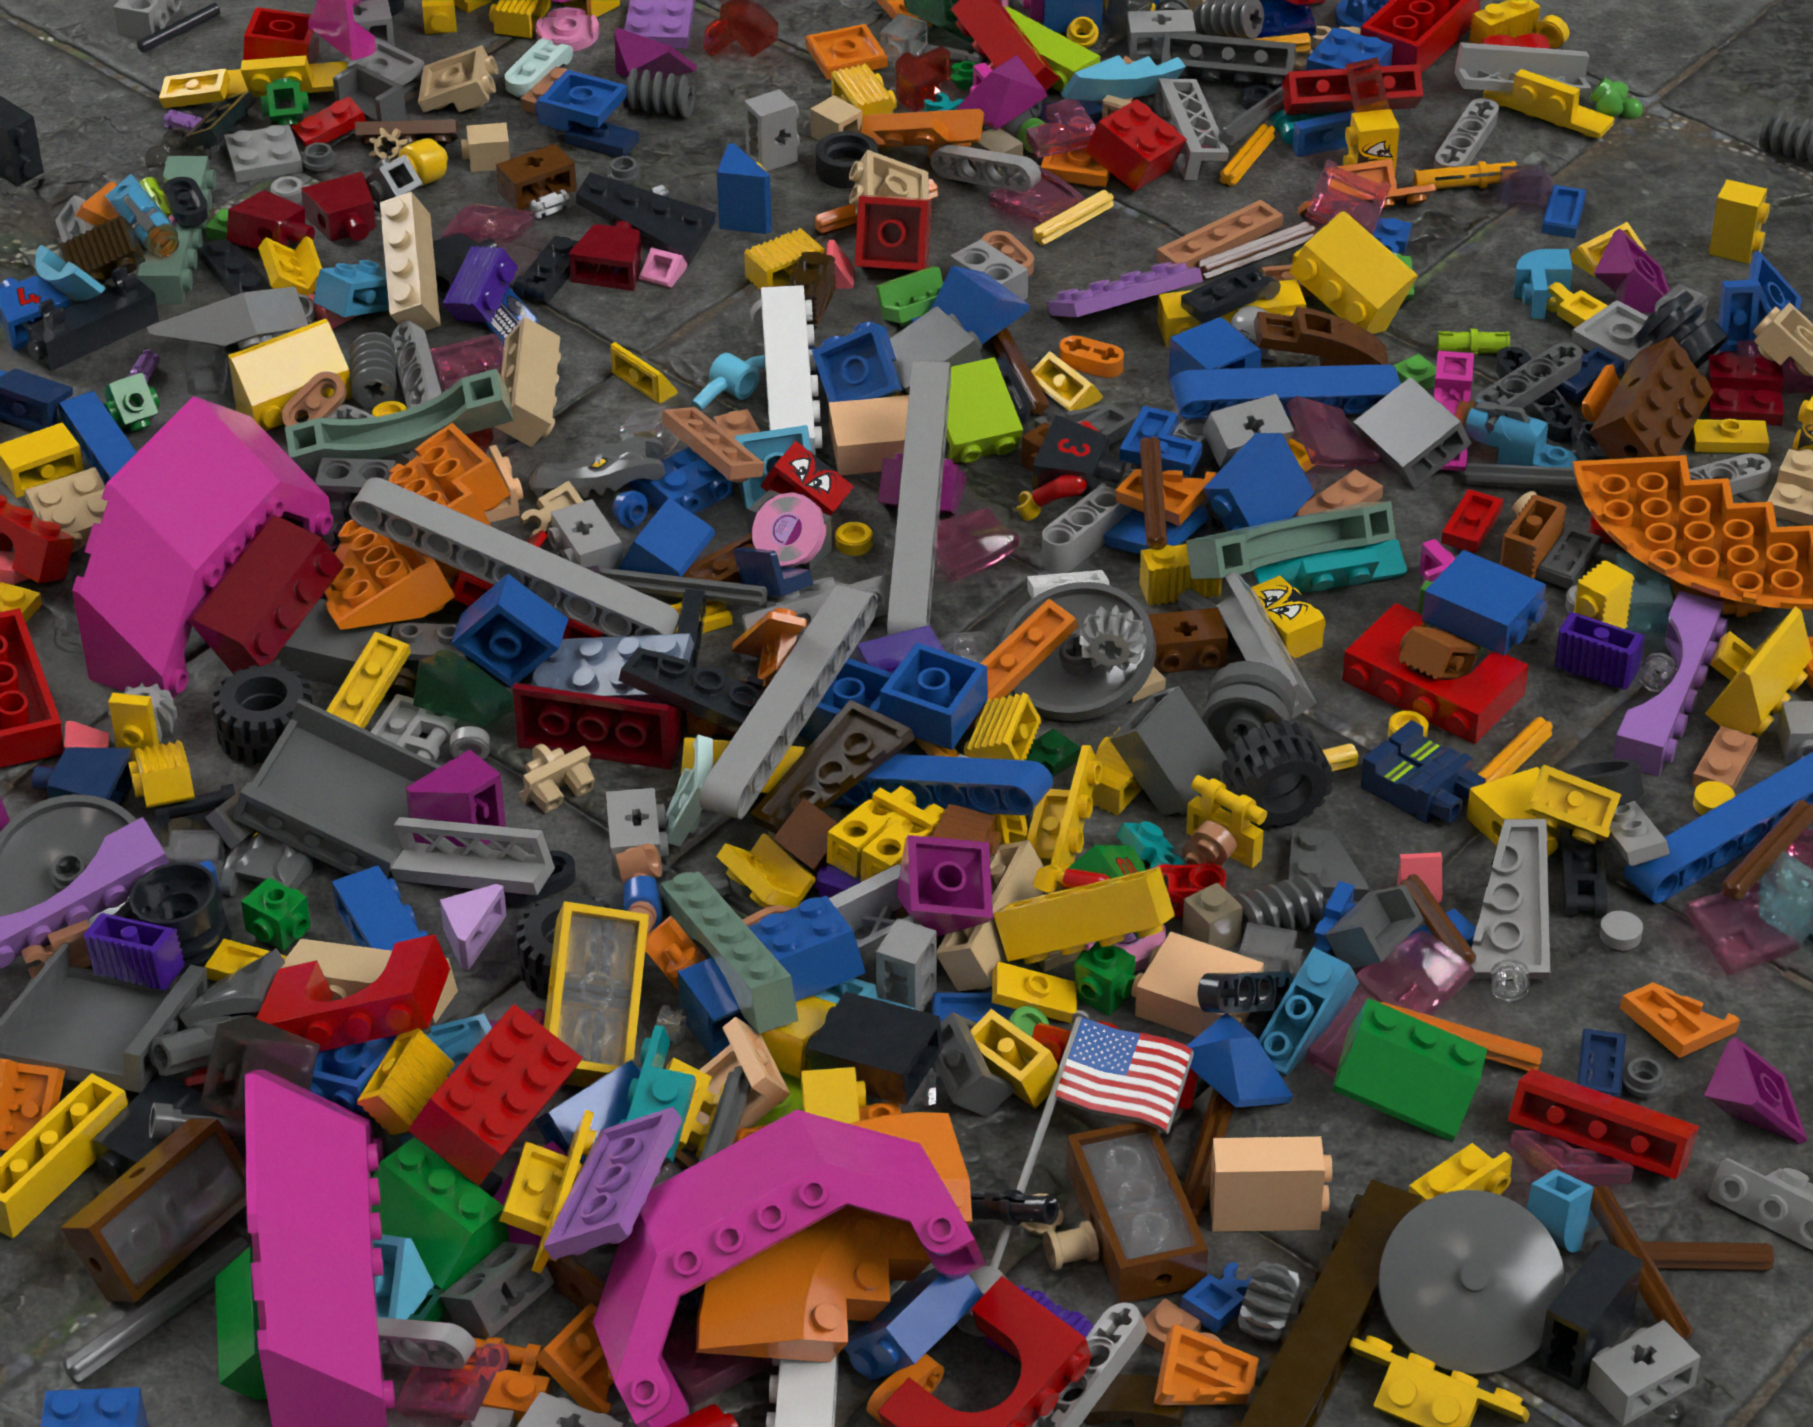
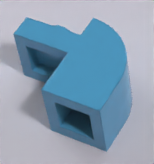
M1539 249L1523 255L1517 262L1513 298H1522L1523 305H1529L1531 319H1545L1547 298L1553 296L1548 293V286L1558 282L1570 291L1573 268L1569 249Z
M1557 1169L1531 1183L1527 1210L1544 1225L1556 1245L1570 1252H1577L1582 1248L1584 1234L1599 1225L1590 1209L1593 1186Z

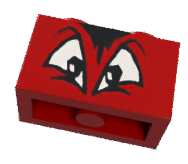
M797 441L777 461L760 485L766 492L773 490L779 494L796 493L804 495L820 507L822 513L831 517L854 488L851 483Z

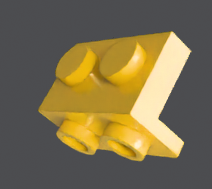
M305 236L297 248L293 250L265 237L258 248L270 281V286L273 289L295 286L298 294L306 296L315 292L316 281L322 266L313 240Z
M1543 765L1525 812L1534 815L1533 819H1546L1547 828L1556 830L1557 825L1573 830L1571 835L1573 838L1594 845L1596 840L1604 841L1608 839L1611 831L1609 827L1621 794Z
M765 833L760 836L751 851L725 843L716 856L728 867L726 874L740 885L749 887L752 890L750 897L764 908L772 905H783L791 909L798 907L816 880L786 849L773 840L771 835Z

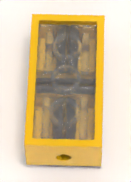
M564 901L555 925L544 1027L583 1057L582 1061L565 1082L566 1085L587 1087L630 1060L634 1062L649 914Z

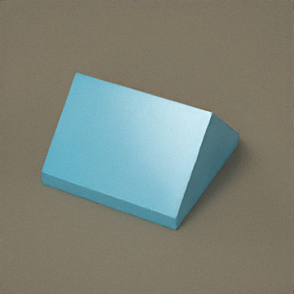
M807 425L734 436V439L764 462L763 477L748 478L745 482H737L745 508H750L767 493L760 485L773 466L795 441L812 452Z
M382 1234V1240L373 1241L374 1248L381 1247L384 1272L383 1276H375L377 1315L383 1318L408 1319L426 1298L427 1292L434 1287V1284L411 1238Z

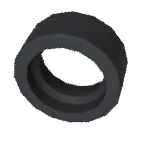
M841 131L829 134L816 145V174L821 181L830 186L853 188L855 182L849 179V174L855 161L842 162L836 159L856 158L861 160L867 150L878 153V145L873 138L863 133Z
M1628 759L1598 761L1579 765L1565 772L1620 793L1621 797L1618 805L1635 801L1644 795L1638 761Z

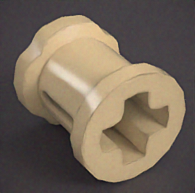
M1089 1221L1081 1222L1079 1228L1055 1233L1052 1229L1044 1231V1250L1047 1261L1053 1271L1061 1269L1064 1263L1087 1259L1089 1262L1098 1260V1241L1092 1224Z

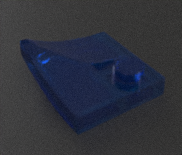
M1259 0L1264 10V21L1261 33L1257 38L1308 33L1310 36L1316 35V25L1309 4L1296 5L1285 0Z

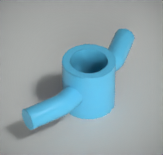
M723 353L718 356L710 368V383L692 400V405L702 412L723 391L741 400L748 398L758 385L759 370L766 369L765 355L751 357L746 361L731 353Z

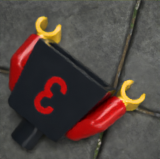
M1056 415L1033 463L1032 490L1034 491L1032 494L1029 491L1020 493L1018 501L1021 505L1016 507V511L1023 520L1030 521L1040 514L1041 507L1056 499L1087 496L1097 488L1100 479L1120 483L1125 471V462L1109 458V438L1096 429L1089 421L1076 423Z

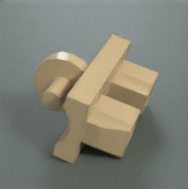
M544 744L535 746L532 749L533 761L525 764L528 773L523 776L524 790L519 792V797L525 805L534 801L546 814L563 803L564 795L559 790L560 787L567 784L574 795L579 797L590 792L595 783V778L588 767L591 754L585 746L566 755L561 748L550 751Z

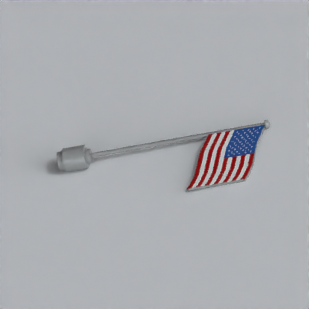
M1076 1011L1072 1015L1074 1025L1016 1190H1020L1023 1194L1025 1192L1056 1100L1092 1114L1141 1122L1168 1134L1194 1056L1193 1049L1165 1037L1118 1030L1090 1020L1085 1011ZM1003 1225L990 1265L983 1266L968 1274L983 1294L990 1289L1001 1275L1005 1277L998 1270L1013 1226ZM971 1309L956 1323L960 1330L976 1337L986 1336L978 1330Z

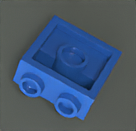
M566 70L558 80L552 83L544 95L537 99L535 114L538 115V124L550 126L559 131H569L576 122L586 127L599 128L627 97V85Z
M872 321L864 322L853 328L854 332L843 337L833 336L827 338L822 342L821 347L812 350L829 402L884 398L903 391L893 364L897 360L886 327Z
M689 447L661 460L664 464L665 475L660 480L655 481L641 478L630 481V488L642 493L646 497L647 502L658 511L667 499L671 498L692 514H695L733 495V482L727 480L722 473L709 465L704 458L700 457Z
M398 1035L308 1054L291 1072L298 1086L353 1112L358 1111L369 1114V1112L363 1110V1106L357 1104V1100Z

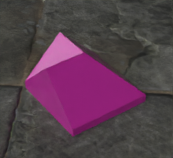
M620 28L615 30L616 74L628 77L631 69L637 68L638 78H641L646 69L650 71L651 80H654L658 71L663 73V78H667L670 73H674L677 76L695 72L697 69L695 63L669 45Z
M1015 55L992 70L957 107V110L981 109L984 112L983 125L997 130L1046 98L1047 93L1020 58Z
M1620 228L1613 233L1593 274L1615 293L1618 301L1640 313H1652L1665 302L1673 299L1662 267Z
M907 835L896 896L908 914L925 927L936 930L938 937L991 922L993 919L989 842Z
M1736 1036L1729 1040L1704 1096L1732 1117L1798 1144L1807 1141L1808 1139L1785 1075Z

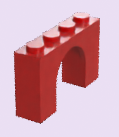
M1395 603L1345 650L1342 681L1404 711L1417 712L1423 715L1429 723L1476 744L1525 695L1529 665L1507 654L1503 656L1492 651L1471 673L1463 677L1451 680H1437L1424 677L1411 670L1406 664L1400 663L1399 656L1401 652L1399 647L1403 636L1413 626L1426 628L1428 623L1422 621L1421 614Z
M435 934L395 943L384 971L372 984L351 996L331 1001L333 993L317 960L280 968L274 977L252 1028L269 1063L395 1036L416 1029H427L451 968Z
M1001 1275L971 1310L978 1330L1021 1363V1375L1011 1395L1001 1404L989 1410L972 1413L962 1412L948 1407L908 1377L877 1412L884 1427H1031L1040 1416H1046L1054 1409L1059 1400V1394L1071 1381H1078L1087 1371L1092 1357L1086 1337Z

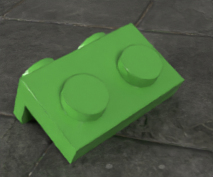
M932 266L877 285L876 292L882 318L900 323L901 327H906L911 324V318L920 317L929 312L943 285L940 268Z

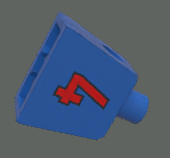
M33 276L20 282L15 278H7L0 284V325L13 350L27 346V342H29L27 326L42 320L39 312V303L52 298L55 309L71 307L70 299L40 276Z

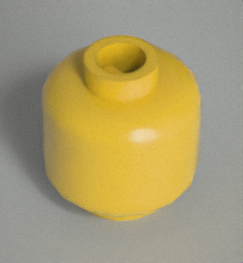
M430 138L405 145L399 152L398 158L406 154L423 183L421 186L440 180L446 173L447 153L442 146Z

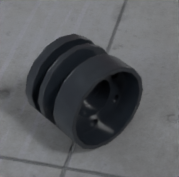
M1685 291L1655 310L1644 321L1642 328L1631 342L1639 349L1650 341H1653L1650 345L1652 346L1673 336L1679 346L1687 352L1690 361L1696 369H1699L1709 359V355H1714L1730 336L1713 318L1697 326L1695 321L1699 318L1704 308L1698 304L1685 313L1686 308L1694 300V297L1688 291Z
M171 862L161 865L141 876L132 887L129 902L135 920L177 929L176 935L179 936V948H182V960L185 961L184 967L179 974L185 973L190 965L204 967L223 939L230 940L231 932L222 907L217 883L213 873L203 865L192 862Z

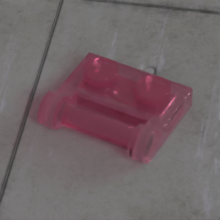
M1327 159L1305 217L1327 225L1340 212L1345 211L1373 235L1391 184L1381 181L1379 184L1336 166V162ZM1332 179L1374 196L1372 203L1329 187L1330 180Z
M488 1343L484 1347H476L465 1364L474 1366L472 1370L413 1366L395 1403V1407L404 1416L474 1422L496 1373L502 1372L508 1365V1349L503 1344Z

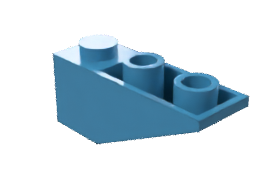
M1314 947L1258 1040L1277 1071L1286 1076L1289 1075L1336 1022L1359 984L1349 964Z

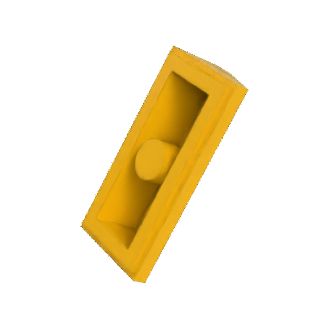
M1626 222L1578 246L1570 254L1572 263L1596 277L1593 273L1613 233L1619 228L1644 251H1646V248L1629 223Z
M616 342L611 344L613 374L659 404L678 393L677 389L661 372Z
M1050 351L1031 370L1042 391L1068 412L1084 409L1103 398L1095 385Z

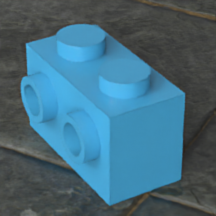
M360 260L359 264L353 265L337 263L335 267L320 269L313 302L342 317L388 311L386 271L379 269L380 265L369 260Z

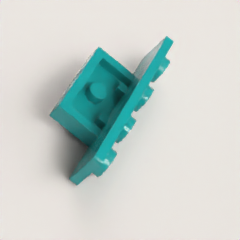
M1393 539L1365 546L1290 558L1258 567L1253 571L1257 585L1281 576L1301 594L1404 576L1407 572V567L1399 541Z
M655 1025L651 1038L646 1037L642 1044L640 1062L643 1063L639 1079L634 1078L630 1084L628 1103L631 1106L627 1120L621 1119L619 1124L674 1107L682 1122L674 1137V1143L663 1161L673 1164L697 1081L694 1075L663 1069L670 1039L665 1027Z

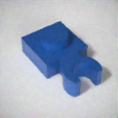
M1378 217L1373 236L1392 253H1405L1411 236L1412 223L1400 221L1396 218L1385 219Z
M1342 881L1338 882L1325 906L1324 917L1322 921H1319L1314 931V936L1318 937L1313 946L1314 948L1329 955L1333 949L1325 934L1356 905V903H1353L1355 885Z
M1235 1262L1229 1263L1223 1270L1221 1280L1208 1274L1184 1294L1181 1299L1180 1308L1201 1320L1202 1325L1217 1333L1240 1313L1252 1275L1243 1281L1235 1279L1239 1265Z

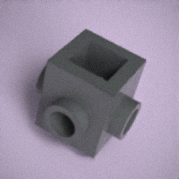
M406 154L393 161H390L388 157L379 161L371 167L373 173L365 179L372 200L378 204L379 208L380 202L413 192L423 184Z

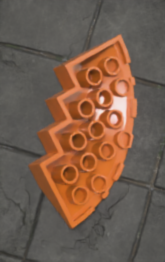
M450 423L415 448L417 456L405 466L397 463L389 470V482L489 526L491 524L484 512L497 508L502 500L511 495L492 459L453 423ZM353 519L345 522L338 534L341 542L334 553L345 566L324 592L327 596L326 606L328 612L340 630L423 618L429 613L441 610L446 605V602L456 597L446 580L457 577L461 570L357 524Z
M1686 455L1573 461L1572 467L1577 487L1585 505L1597 523L1618 545L1656 572L1707 594L1737 602L1772 608L1793 609L1796 606L1800 610H1813V525L1777 527L1772 501L1733 503L1729 478L1691 480Z
M911 1112L891 1114L850 1123L851 1125L920 1143L953 1198L967 1226L972 1223L970 1179L949 1113ZM846 1206L705 1283L704 1293L700 1297L697 1314L696 1353L831 1362L848 1344L847 1320L872 1322L891 1302L889 1279L913 1282L931 1263V1260L911 1223L852 1206Z

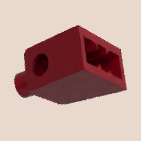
M362 171L301 188L303 207L306 211L305 218L330 241H337L351 237L354 241H361L368 236L369 231L376 228L373 200Z
M262 190L228 209L226 240L231 243L259 249L258 247L267 237L289 248L296 243L300 244L305 236L314 240L315 228L305 224L306 211L303 206L269 191Z
M618 221L614 226L592 225L569 253L571 282L635 291L642 260L640 232L633 229L632 225L626 221Z

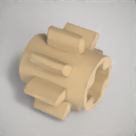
M380 128L381 136L377 139H369L374 144V151H371L369 156L372 158L380 157V161L388 157L390 161L398 158L400 150L411 142L408 139H398L401 130L397 128L393 130L392 135L388 134L384 128ZM388 141L396 144V147L392 149L393 155L391 156L383 152L387 148L386 142Z

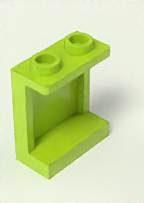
M995 357L952 366L946 434L950 446L949 460H953V463L961 461L963 463H970L983 456L992 454L1005 455L1017 449L1023 427Z

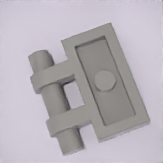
M396 694L370 732L435 762L440 755V746L442 743L448 742L451 734L455 731L454 725L458 721V715L451 710H447L442 717L436 716L433 712V703ZM421 732L429 734L427 739L419 738Z

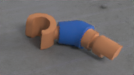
M646 843L616 854V859L624 885L623 910L649 914L648 935L661 923L663 903L655 879L662 876L660 855L655 845Z

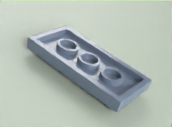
M690 633L562 639L559 649L535 668L531 685L656 704H670L618 681L621 668L638 647L686 659L690 662L694 642Z

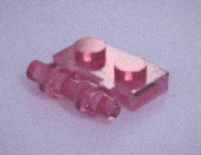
M496 333L430 349L439 380H447L443 382L445 391L461 378L471 376L469 375L471 373L497 369L501 376L502 367L500 366H502L504 346Z

